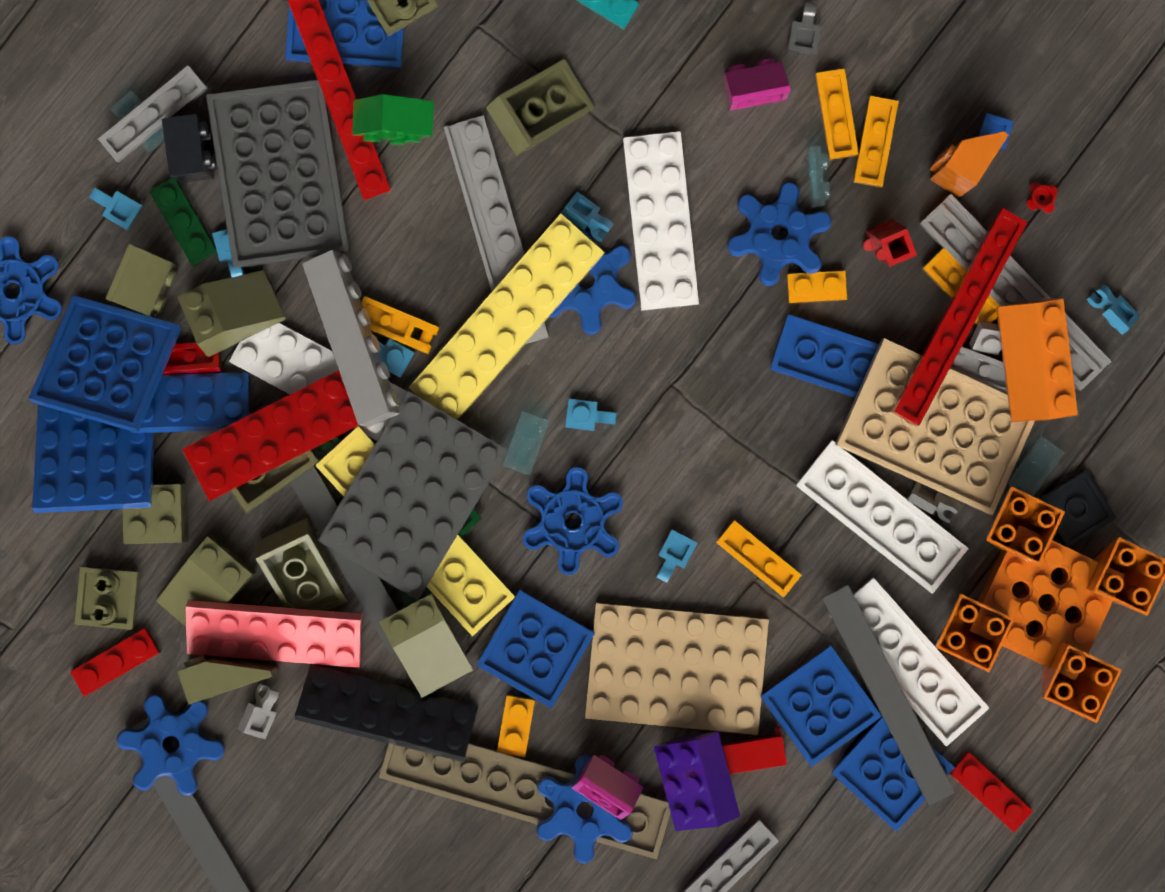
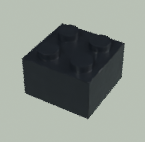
M197 114L163 118L162 127L169 177L179 184L214 179L213 171H217L215 154H211L209 149V142H213L211 126L207 125L206 121Z

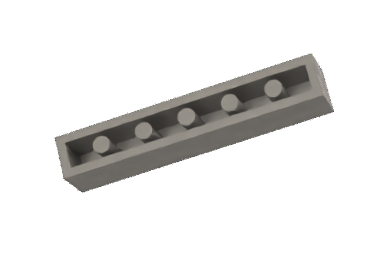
M330 250L302 263L358 425L371 427L400 414L397 406L399 405V398L394 389H391L388 380L390 373L379 355L380 344L377 338L372 335L369 326L371 319L360 301L361 290L358 284L353 281L350 272L352 265L349 258L344 253Z

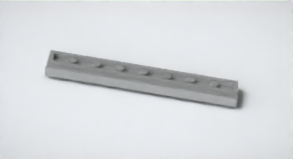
M483 115L451 126H445L444 130L490 288L493 291L525 254ZM545 323L541 325L526 344L549 338Z
M952 194L920 223L925 231L942 248H945L966 271L987 234V231ZM1011 256L989 294L1000 306L1050 298ZM1066 314L1074 386L1081 391L1112 361Z

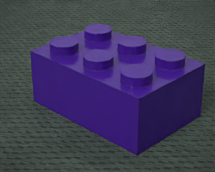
M719 732L677 737L654 746L675 831L719 827L741 817Z

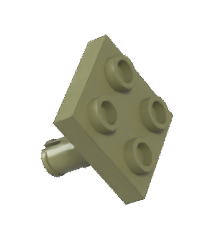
M367 0L388 37L438 8L435 0Z
M80 567L75 625L133 630L135 627L140 572Z

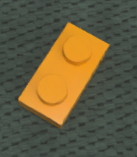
M845 271L787 274L788 304L847 300Z
M513 695L506 696L497 748L498 752L519 757L526 756L535 699Z

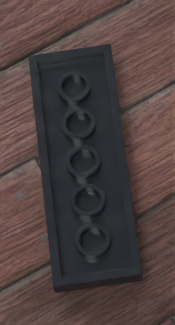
M310 664L295 712V720L464 762L479 706L433 694L421 697L417 690Z

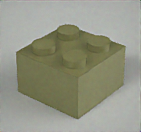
M186 484L153 485L152 507L123 509V544L182 543L188 541Z

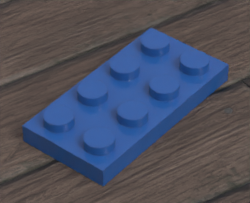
M788 314L769 370L856 398L879 344Z
M248 372L162 375L139 433L217 431L248 416Z

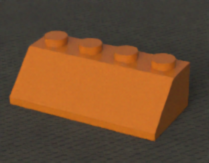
M1003 131L962 140L956 146L951 144L932 164L930 170L934 173L930 180L957 198L961 197L977 185L1009 134Z
M1048 298L997 306L1011 422L1051 420L1078 415L1064 299Z

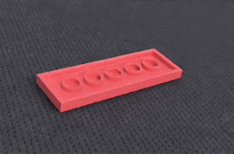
M187 601V654L360 667L362 614Z

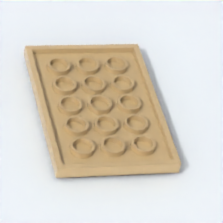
M882 338L835 445L993 516L1035 421L1011 422L1007 394L949 369L920 426L909 423L891 411L921 355Z
M596 603L593 629L595 634L592 640L585 719L758 735L761 708L760 696L762 695L769 619Z

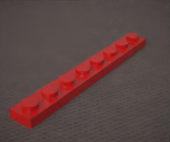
M287 0L363 200L365 201L391 191L373 142L363 141V136L352 135L353 105L356 97L319 0Z
M1004 208L999 209L892 409V413L915 426H920L1028 222Z

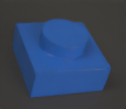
M986 113L977 137L1003 131L1010 136L1014 122ZM1009 136L1001 146L1000 150H1005Z

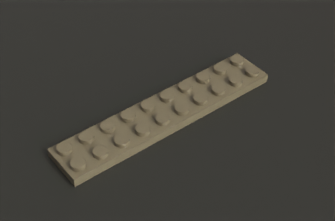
M473 743L468 745L464 762L388 744L379 778L538 825L541 820L550 817L554 809L551 800L542 796L537 790L540 778L550 775L556 780L566 783L574 778L575 773L504 754ZM641 793L631 814L622 819L631 824L633 828L632 838L627 842L620 843L614 838L604 835L599 837L596 842L657 860L671 813L668 801ZM581 802L577 806V813L580 817H589L593 814L594 808L591 803Z

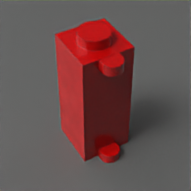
M893 219L865 230L868 239L863 241V249L866 251L873 250L875 257L889 267L917 256L907 228Z
M780 726L774 727L775 734L722 742L729 774L787 765Z

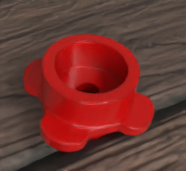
M1039 182L1032 183L1029 187L1031 195L1030 199L1026 202L1027 208L1029 210L1040 209L1047 214L1053 212L1055 209L1053 203L1058 194L1056 186L1041 185ZM1040 195H1043L1045 199L1040 200Z

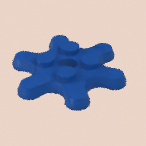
M786 182L780 186L778 198L772 204H762L752 194L742 195L737 202L740 213L748 218L749 227L744 234L735 235L728 240L727 250L732 256L736 257L748 253L758 256L761 260L759 280L766 286H773L779 281L781 269L788 263L797 264L808 274L818 272L822 265L820 256L814 253L810 247V240L813 235L827 231L831 227L832 219L824 211H817L813 214L801 212L797 205L800 189L793 182ZM782 225L786 228L788 235L783 240H776L772 237L771 231L774 227Z
M579 228L587 237H589L592 240L591 233L587 229L582 230L581 228ZM616 245L612 250L605 253L588 272L595 279L594 285L589 289H583L577 284L549 318H555L567 309L575 310L580 315L582 330L588 335H594L602 328L600 313L606 305L615 304L623 309L633 307L637 299L636 293L631 288L622 286L617 279L619 269L628 264L631 259L630 249L625 245Z
M7 236L0 240V321L4 325L6 341L17 345L22 343L26 337L25 322L30 316L40 315L47 320H55L61 315V304L57 300L49 298L43 289L45 281L57 273L59 264L50 255H45L34 263L24 262L20 257L19 242L15 238ZM16 283L20 286L18 298L10 299L7 297L6 287L9 284Z
M579 467L569 470L566 476V487L560 493H550L540 485L532 486L527 492L528 502L540 510L542 519L537 527L529 529L524 533L523 544L530 550L539 549L544 545L554 546L559 552L558 568L565 575H573L578 571L580 555L587 549H595L604 557H612L619 550L618 541L605 531L604 523L608 516L618 513L622 509L623 499L619 494L613 492L600 498L591 496L586 489L588 475L584 469ZM569 513H576L581 517V525L577 529H569L565 525V517Z
M150 694L145 698L143 704L148 715L146 726L140 730L123 729L116 737V742L121 749L134 750L142 758V765L133 776V784L139 790H148L153 786L157 778L168 776L175 781L179 793L186 796L192 795L198 788V781L193 773L195 764L202 759L219 760L225 753V746L220 740L207 739L200 733V723L208 714V705L205 701L201 700L189 704L181 713H173L167 709L165 700L161 695ZM168 736H174L179 740V748L174 753H167L162 747L163 740Z
M587 754L581 755L576 760V774L571 781L566 783L560 782L548 775L541 777L537 784L538 792L551 800L554 807L551 816L538 823L536 827L537 836L543 841L553 840L558 835L569 836L574 842V858L583 864L593 860L595 856V842L599 837L606 835L623 843L629 841L633 835V828L630 823L618 819L572 789L575 781L592 757ZM581 802H589L594 808L593 814L589 817H580L577 813V806Z

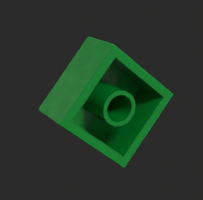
M385 94L354 100L352 135L363 136V141L381 142V139L389 140L390 145H406V142L421 143V138L433 136L434 101Z

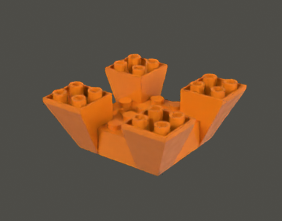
M1010 486L986 537V541L1001 549L996 563L978 601L963 594L959 595L935 647L989 673L1001 647L1008 648L1043 665L1042 698L1097 723L1122 669L1090 655L1089 651L1113 602L1148 616L1165 580V558L1120 537H1117L1095 559L1082 555L1052 540L1065 511ZM1059 567L1062 570L1063 577L1060 582L1054 583L1051 580V573L1055 568ZM1021 581L1024 585V592L1021 596L1015 597L1012 593V587L1016 582ZM1044 594H1048L1050 605L1042 610L1038 604L1039 598ZM1073 606L1076 609L1077 615L1073 621L1068 622L1065 618V612L1069 607ZM1035 620L1038 624V630L1034 635L1029 636L1026 632V626L1030 621Z

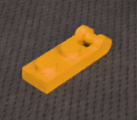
M364 296L362 306L370 316L371 323L369 326L371 331L429 354L432 347L430 342L433 335H437L439 327ZM415 327L423 330L419 341L411 338Z

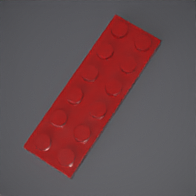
M338 370L183 448L182 451L210 502L359 425L340 371Z

